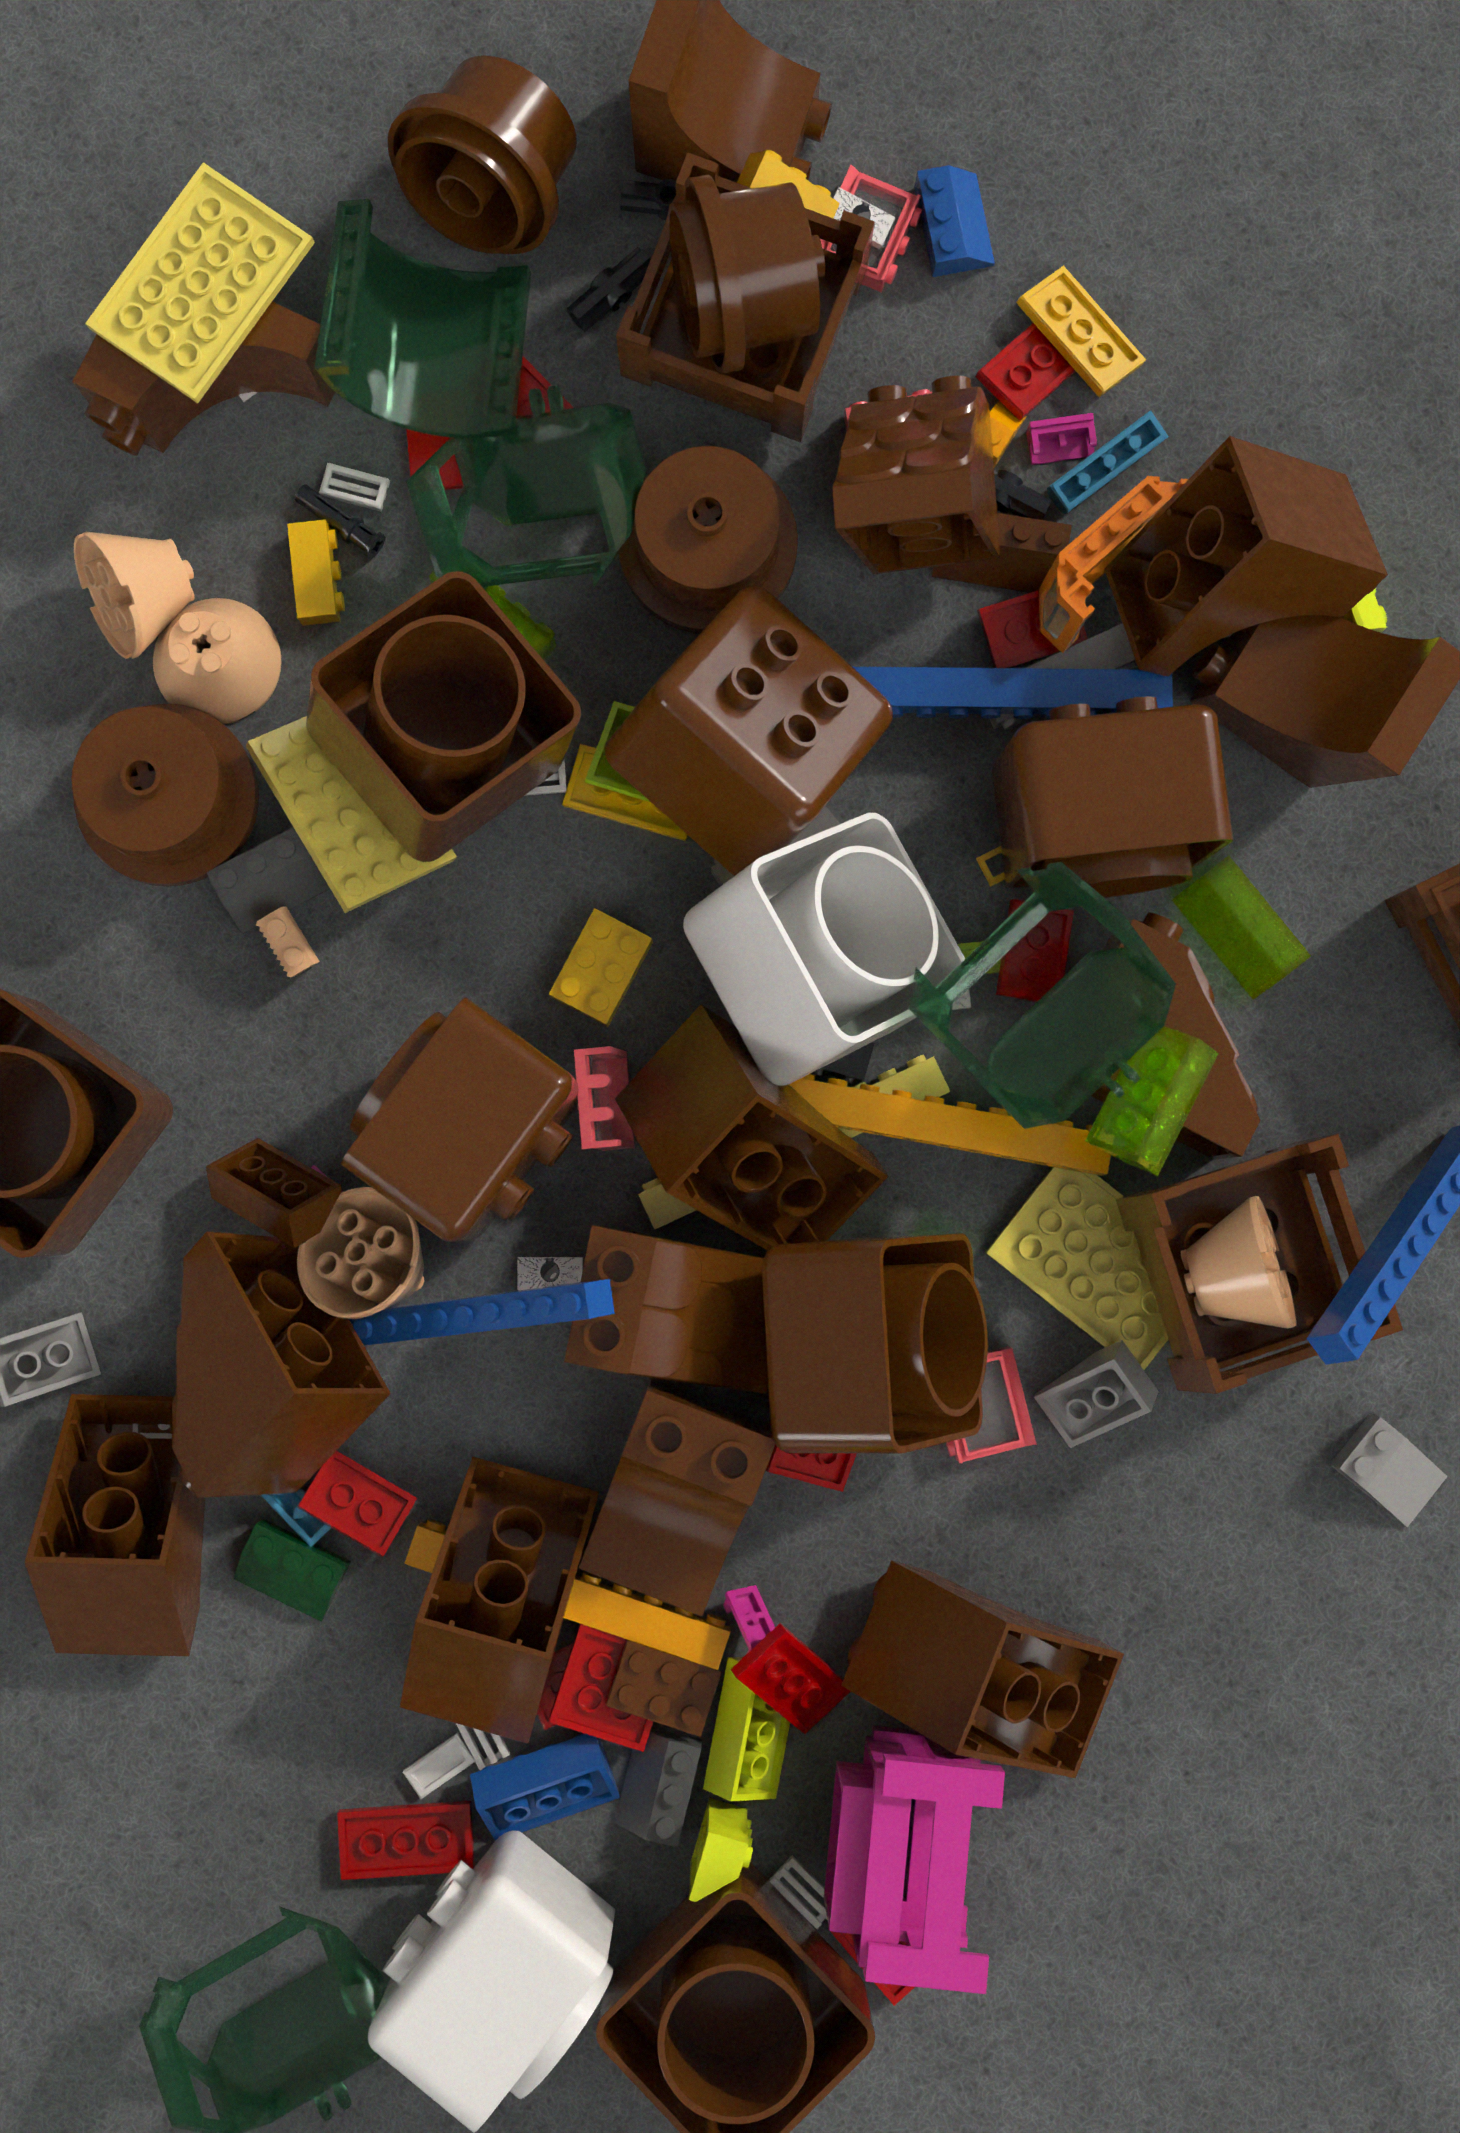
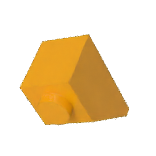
M1000 401L990 411L994 468L1026 419L1024 417L1019 421Z

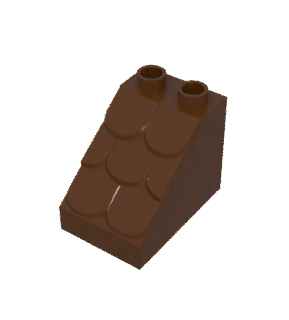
M946 376L936 379L931 384V394L917 395L916 397H907L906 388L902 386L886 385L876 387L868 391V403L851 406L848 429L839 453L840 462L832 487L835 529L873 575L1001 558L989 403L982 388L971 387V379L966 376Z
M1148 912L1143 922L1132 919L1110 935L1042 1072L1213 1160L1242 1157L1261 1120L1257 1114L1255 1098L1236 1063L1240 1054L1214 1006L1215 998L1213 991L1191 948L1178 942L1184 929L1166 917Z
M592 1225L580 1283L610 1279L615 1314L572 1321L564 1362L621 1374L766 1394L768 1368L762 1281L763 1257L604 1225Z
M207 1231L183 1258L181 1323L176 1326V1394L172 1404V1449L182 1467L181 1478L183 1483L190 1491L196 1494L197 1498L296 1493L391 1394L350 1320L338 1318L316 1307L306 1296L297 1270L299 1246L293 1248L274 1236Z
M71 1394L25 1559V1565L55 1653L190 1656L200 1608L205 1497L197 1498L196 1494L190 1491L183 1483L181 1478L182 1467L172 1449V1439L146 1438L140 1434H172L173 1396ZM133 1424H138V1433L133 1432ZM158 1424L169 1425L170 1428L161 1430Z

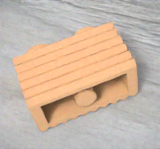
M286 906L278 908L256 922V926L260 927L259 931L264 932L263 937L267 938L266 943H270V948L274 949L273 954L277 955L276 960H280V965L284 966L283 971L287 972V977H295L320 962Z

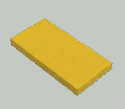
M1064 265L1020 296L1016 302L1098 397H1101L1146 361L1143 355Z
M580 744L562 805L564 807L686 841L687 834L653 803L585 783L597 748Z

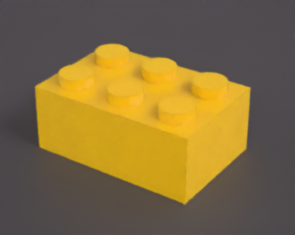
M594 908L549 992L550 997L609 1027L653 944L652 938Z

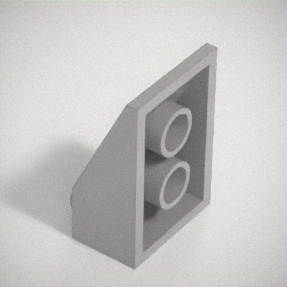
M82 1312L0 1338V1407H6L101 1375Z
M1120 1340L1083 1360L1038 1391L1034 1398L1068 1446L1072 1448L1151 1412L1159 1391L1123 1340Z
M1372 1414L1368 1415L1330 1463L1333 1468L1406 1527L1410 1525L1448 1477L1406 1437L1384 1419Z

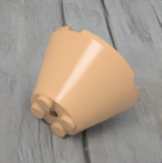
M84 532L76 536L74 541V559L82 589L88 588L95 604V606L90 607V610L100 630L114 650L123 658L132 657L134 659L139 657L184 607L195 599L190 584V579L194 578V572L190 563L187 560H181L172 539L156 540L94 532Z
M205 599L184 607L159 634L153 654L154 676L160 692L169 704L198 709L214 717L223 725L239 721L254 711H258L273 694L281 672L280 646L269 623L251 607L230 599Z
M372 1187L354 1188L340 1193L321 1232L299 1245L297 1270L301 1286L308 1299L316 1307L332 1316L343 1319H358L393 1306L421 1289L424 1283V1263L415 1219Z
M1259 1196L1249 1197L1188 1249L1181 1251L1184 1267L1190 1271V1273L1184 1274V1279L1189 1294L1196 1292L1197 1296L1194 1297V1303L1199 1316L1211 1315L1289 1329L1297 1325L1292 1294L1286 1271H1280L1275 1254L1276 1251H1279V1247L1267 1212Z

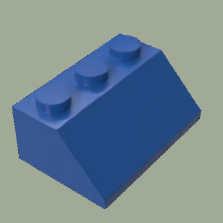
M950 165L917 171L914 188L916 196L918 194L921 195L918 208L922 209L921 222L932 276L937 277L994 266L995 262L976 173Z

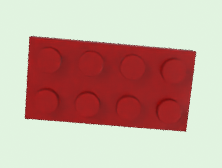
M781 1623L731 1668V1671L739 1681L804 1735L851 1692L842 1686L843 1677Z
M471 1801L339 1809L337 1812L341 1880L450 1873L460 1860L472 1869L475 1867Z

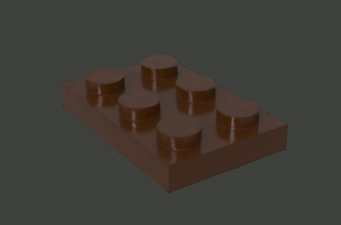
M626 1640L605 1705L701 1737L721 1671Z

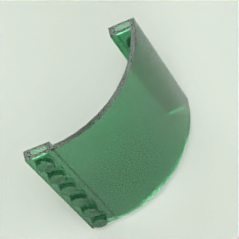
M369 199L338 201L315 369L331 389L356 408L401 428L430 435L456 438L514 436L531 271L528 265L497 267V272H472L449 269L420 261L390 247L370 232L373 206Z

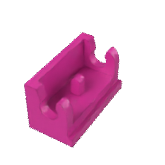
M1093 413L1031 421L1026 430L1031 465L1087 458L1094 453V447L1097 446Z
M756 1585L727 1591L725 1594L726 1600L723 1604L726 1613L729 1614L732 1611L748 1646L747 1653L775 1628Z

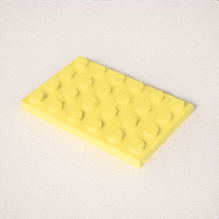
M203 162L85 324L97 335L190 399L199 403L315 242L312 236Z
M307 716L247 742V750L344 913L435 871L456 859L457 856L453 849L431 862H421L409 856L310 737L306 727Z
M1052 1167L985 1253L1104 1348L1123 1340L1140 1366L1145 1370L1168 1341V1336L1134 1231H1125L1116 1203V1199L1123 1198L1124 1196L1095 1174Z

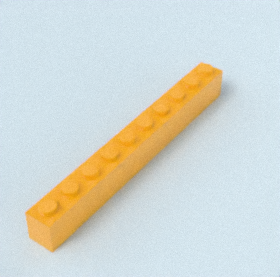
M808 1074L789 1084L837 1128L1100 1176L1108 1174L1114 1135L1105 1134L1106 1128L1086 1125V1130L1073 1128L1074 1122L1054 1119L1053 1124L1041 1122V1116L1022 1113L1021 1118L1008 1116L1009 1111L1001 1108L990 1107L989 1112L976 1110L977 1105L968 1102L958 1101L957 1106L944 1104L943 1098L925 1096L924 1100L911 1098L912 1093L901 1090H893L892 1095L879 1092L880 1087L868 1084H860V1089L847 1087V1081L828 1078L827 1083L814 1081L815 1075Z
M430 1519L427 1520L426 1524L422 1522L418 1524L404 1564L432 1573L446 1534V1525ZM583 1572L582 1577L576 1575L565 1612V1619L718 1670L731 1632L730 1627L725 1625V1619L708 1614L705 1619L682 1608L664 1605L663 1601L646 1594L644 1598L631 1594L633 1589L614 1583L613 1587L600 1583L602 1578L591 1573Z

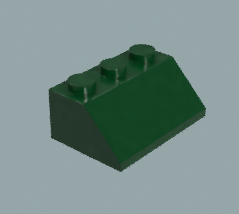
M262 1519L256 1523L242 1551L234 1580L322 1622L351 1561L319 1545L314 1544L310 1547L300 1536Z

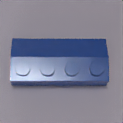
M581 1733L575 1738L558 1744L547 1745L543 1749L527 1755H518L510 1761L495 1766H487L481 1771L470 1774L476 1810L495 1841L506 1832L516 1830L522 1833L620 1798L601 1740L585 1733Z

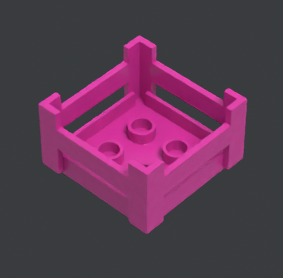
M872 1726L871 1737L865 1736L863 1764L836 1761L823 1897L829 1931L852 1934L858 1966L864 1967L863 1973L866 1982L986 1994L989 1955L960 1951V1947L967 1948L968 1936L966 1934L968 1907L964 1905L972 1806L1002 1809L1005 1771L999 1765L980 1764V1759L955 1755L916 1730ZM915 1799L906 1899H903L911 1801ZM899 1941H905L906 1945H899Z

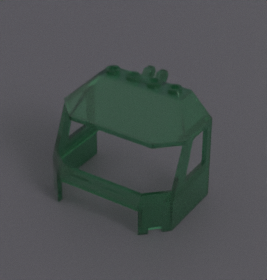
M548 386L547 396L551 412H545V402L540 389H530L528 395L532 410L531 415L492 420L452 436L406 481L435 575L440 578L450 572H464L475 578L482 588L486 590L488 586L595 573L592 577L595 587L609 570L631 535L635 519L636 502L646 474L630 409L613 403H603L563 410V398L560 388L558 386ZM455 454L464 487L452 515L439 469ZM474 503L505 526L600 513L610 550L604 553L493 567L461 544L472 504Z
M1062 862L1048 864L1047 869L1032 871L1030 867L1018 869L1017 871L1034 893L936 988L916 967L914 980L917 982L915 995L910 996L908 1008L1024 1129L1065 1121L1103 1084L1120 1099L1125 1094L1123 1088L1110 1077L1120 1069L1129 1081L1136 1083L1141 1079L1126 1062L1165 1026L1176 986L1174 980L1123 913ZM1081 906L1111 931L1124 947L1089 952L990 1046L986 1068L948 1031L953 1004L1050 911Z
M279 1906L282 1916L287 1918L178 1982L158 1977L153 1989L155 1996L149 2011L144 2013L139 2028L172 2128L200 2133H244L273 2123L313 2098L321 2117L326 2122L334 2116L330 2101L324 2093L330 2088L333 2089L338 2105L343 2110L348 2109L352 2105V2101L342 2081L382 2058L372 2050L368 2042L370 2025L387 1988L381 1970H378L340 1928ZM305 1929L318 1932L328 1962L222 2023L207 2065L202 2063L178 2040L176 2034L192 1995ZM190 2074L209 2088L220 2120L203 2116Z

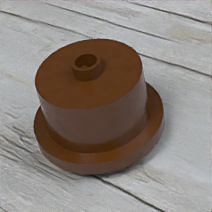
M481 55L468 58L460 63L439 93L419 95L407 102L391 124L387 146L391 164L405 197L415 211L431 227L451 241L468 249L483 253L511 255L526 253L538 247L555 224L559 212V197L556 184L574 157L577 138L572 119L565 106L541 79L514 62L495 56Z
M710 175L687 178L684 184L683 201L673 202L669 205L668 228L673 272L686 333L697 358L711 356L718 373L725 374L743 369L746 349L816 334L820 322L818 278L825 275V259L819 236L811 235L805 207L797 187L792 182L719 194L717 186Z
M692 447L666 458L640 481L625 504L619 522V560L624 578L632 594L658 620L676 629L700 634L744 587L751 585L761 586L770 591L779 600L790 582L796 564L798 549L797 526L792 508L785 494L777 483L750 459L740 453L722 447Z
M154 704L117 712L101 721L91 730L82 742L74 760L72 770L74 809L79 828L86 842L108 866L135 881L154 886L171 887L203 880L208 877L207 872L235 858L253 830L259 807V785L253 762L242 743L226 726L198 709L177 704Z

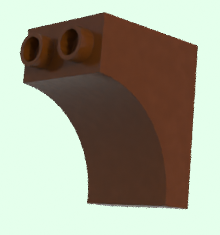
M656 0L628 80L636 172L660 180L672 179L676 181L688 152L718 163L719 176L737 183L750 153L771 150L782 157L781 162L788 167L801 170L806 174V179L809 180L812 162L799 157L806 138L821 143L832 109V103L819 99L821 73L787 59L755 39L730 16L720 0Z
M271 302L199 403L190 399L97 334L72 382L89 403L84 413L85 416L105 429L102 437L118 449L137 456L143 444L164 453L174 437L193 418L206 409L240 394L249 392L288 393L314 400L328 407L345 373L323 325Z
M1229 436L1104 569L1138 669L1167 677L1205 647L1247 627L1266 621L1301 615H1325L1342 618L1367 594L1371 593L1388 575L1346 474Z
M1301 615L1266 621L1234 632L1223 648L1218 644L1211 646L1203 654L1193 670L1192 676L1201 683L1191 697L1190 702L1210 707L1216 713L1220 724L1309 788L1398 776L1460 680V651L1442 637L1432 639L1396 637L1333 616Z
M702 1004L682 1023L679 1029L615 1098L666 1193L766 1250L780 1244L827 1241L889 1177L871 1151L858 1144L833 1125L789 1084L779 1086L765 1078L758 1069L737 1028Z
M651 1379L579 1569L703 1616L729 1548L747 1510L754 1502L775 1447L771 1434V1425Z
M472 1456L415 1621L400 1708L529 1743L599 1492Z
M891 1560L887 1572L879 1578L874 1587V1604L862 1635L857 1637L850 1647L848 1653L849 1667L842 1686L955 1755L1076 1778L1124 1653L1095 1638L1066 1630L1004 1606L947 1580L934 1572Z

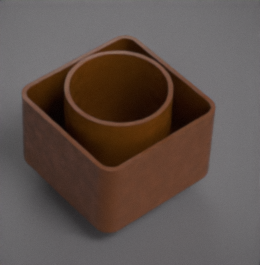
M455 571L443 575L314 665L311 673L306 727L310 737L407 854L415 860L431 862L447 853L559 770L579 723L581 709L576 698L477 580L467 573Z
M751 585L744 587L733 597L656 681L607 741L605 755L614 770L735 876L756 859L788 846L818 816L890 726L893 711L890 702L882 693L770 591L761 586Z
M1145 696L1117 702V713L1091 715L1090 705L1088 704L1064 705L1049 711L1050 720L1031 722L1020 727L992 769L1006 888L1044 885L1046 899L1073 901L1144 893L1180 885L1192 880L1193 867L1198 866L1233 841L1216 713L1210 707L1200 704L1158 708L1156 697Z
M0 989V1247L11 1255L21 1258L65 1255L72 1252L80 1244L169 1124L173 1115V1105L166 1093L46 1005L37 1000Z
M465 997L455 1006L448 1017L440 1012H436L426 1019L404 1042L379 1074L352 1119L350 1130L358 1138L347 1151L341 1165L442 1240L455 1242L475 1239L487 1230L496 1216L504 1221L507 1219L512 1221L535 1190L523 1181L535 1163L539 1161L551 1168L571 1143L574 1135L563 1128V1125L578 1106V1083L568 1071Z
M965 1234L857 1238L780 1244L771 1247L766 1252L762 1262L770 1420L772 1438L780 1450L786 1453L902 1454L974 1436L979 1432L983 1417L981 1388L987 1365L988 1335L983 1303L974 1282L972 1247Z
M750 1862L748 1869L742 1867L738 1879L697 1902L690 1901L688 1895L613 1969L611 1980L600 2002L596 2038L600 2048L680 2133H790L870 2053L875 2042V2031L867 1989L861 1977Z

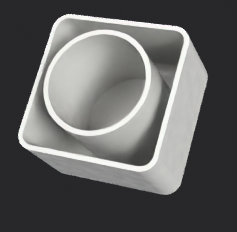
M866 813L756 859L692 907L684 918L683 927L685 935L758 1069L771 1083L779 1086L791 1084L893 1032L965 989L971 978L970 968L897 834L888 820L877 813Z
M516 1830L501 1835L474 1869L460 1860L435 1893L438 1897L427 1912V1915L433 1921L429 1923L421 1915L417 1914L400 1935L392 1948L395 1952L382 1970L391 1979L368 2032V2042L372 2050L473 2133L485 2123L509 2091L518 2099H522L543 2081L563 2057L591 2017L604 1995L613 1974V1967L607 1963L615 1908L523 1833Z

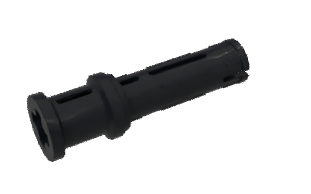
M307 484L297 491L295 495L296 503L308 509L321 520L326 519L329 526L341 533L344 542L347 544L353 543L364 551L365 557L372 559L381 550L386 539L383 533H376L364 525V520L360 517H351Z

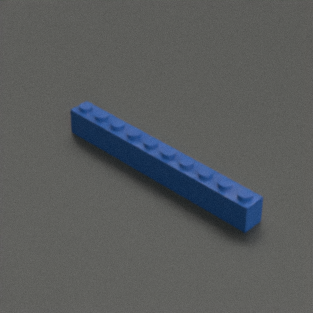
M853 667L887 698L892 707L893 718L903 717V713H916L918 718L936 717V713H949L950 718L956 719L967 718L968 714H981V717L985 719L1000 718L1001 714H1014L1016 719L1033 718V714H1046V718L1050 719L1049 711L1051 709L1071 704L1090 705L1091 715L1117 713V702L1145 696L1156 697L1158 708L1173 707L1172 674L1167 677L1139 669Z
M1460 1125L1450 1128L1306 1338L1325 1365L1359 1359L1460 1206Z
M610 1279L389 1307L367 1317L349 1320L365 1346L584 1320L615 1314Z

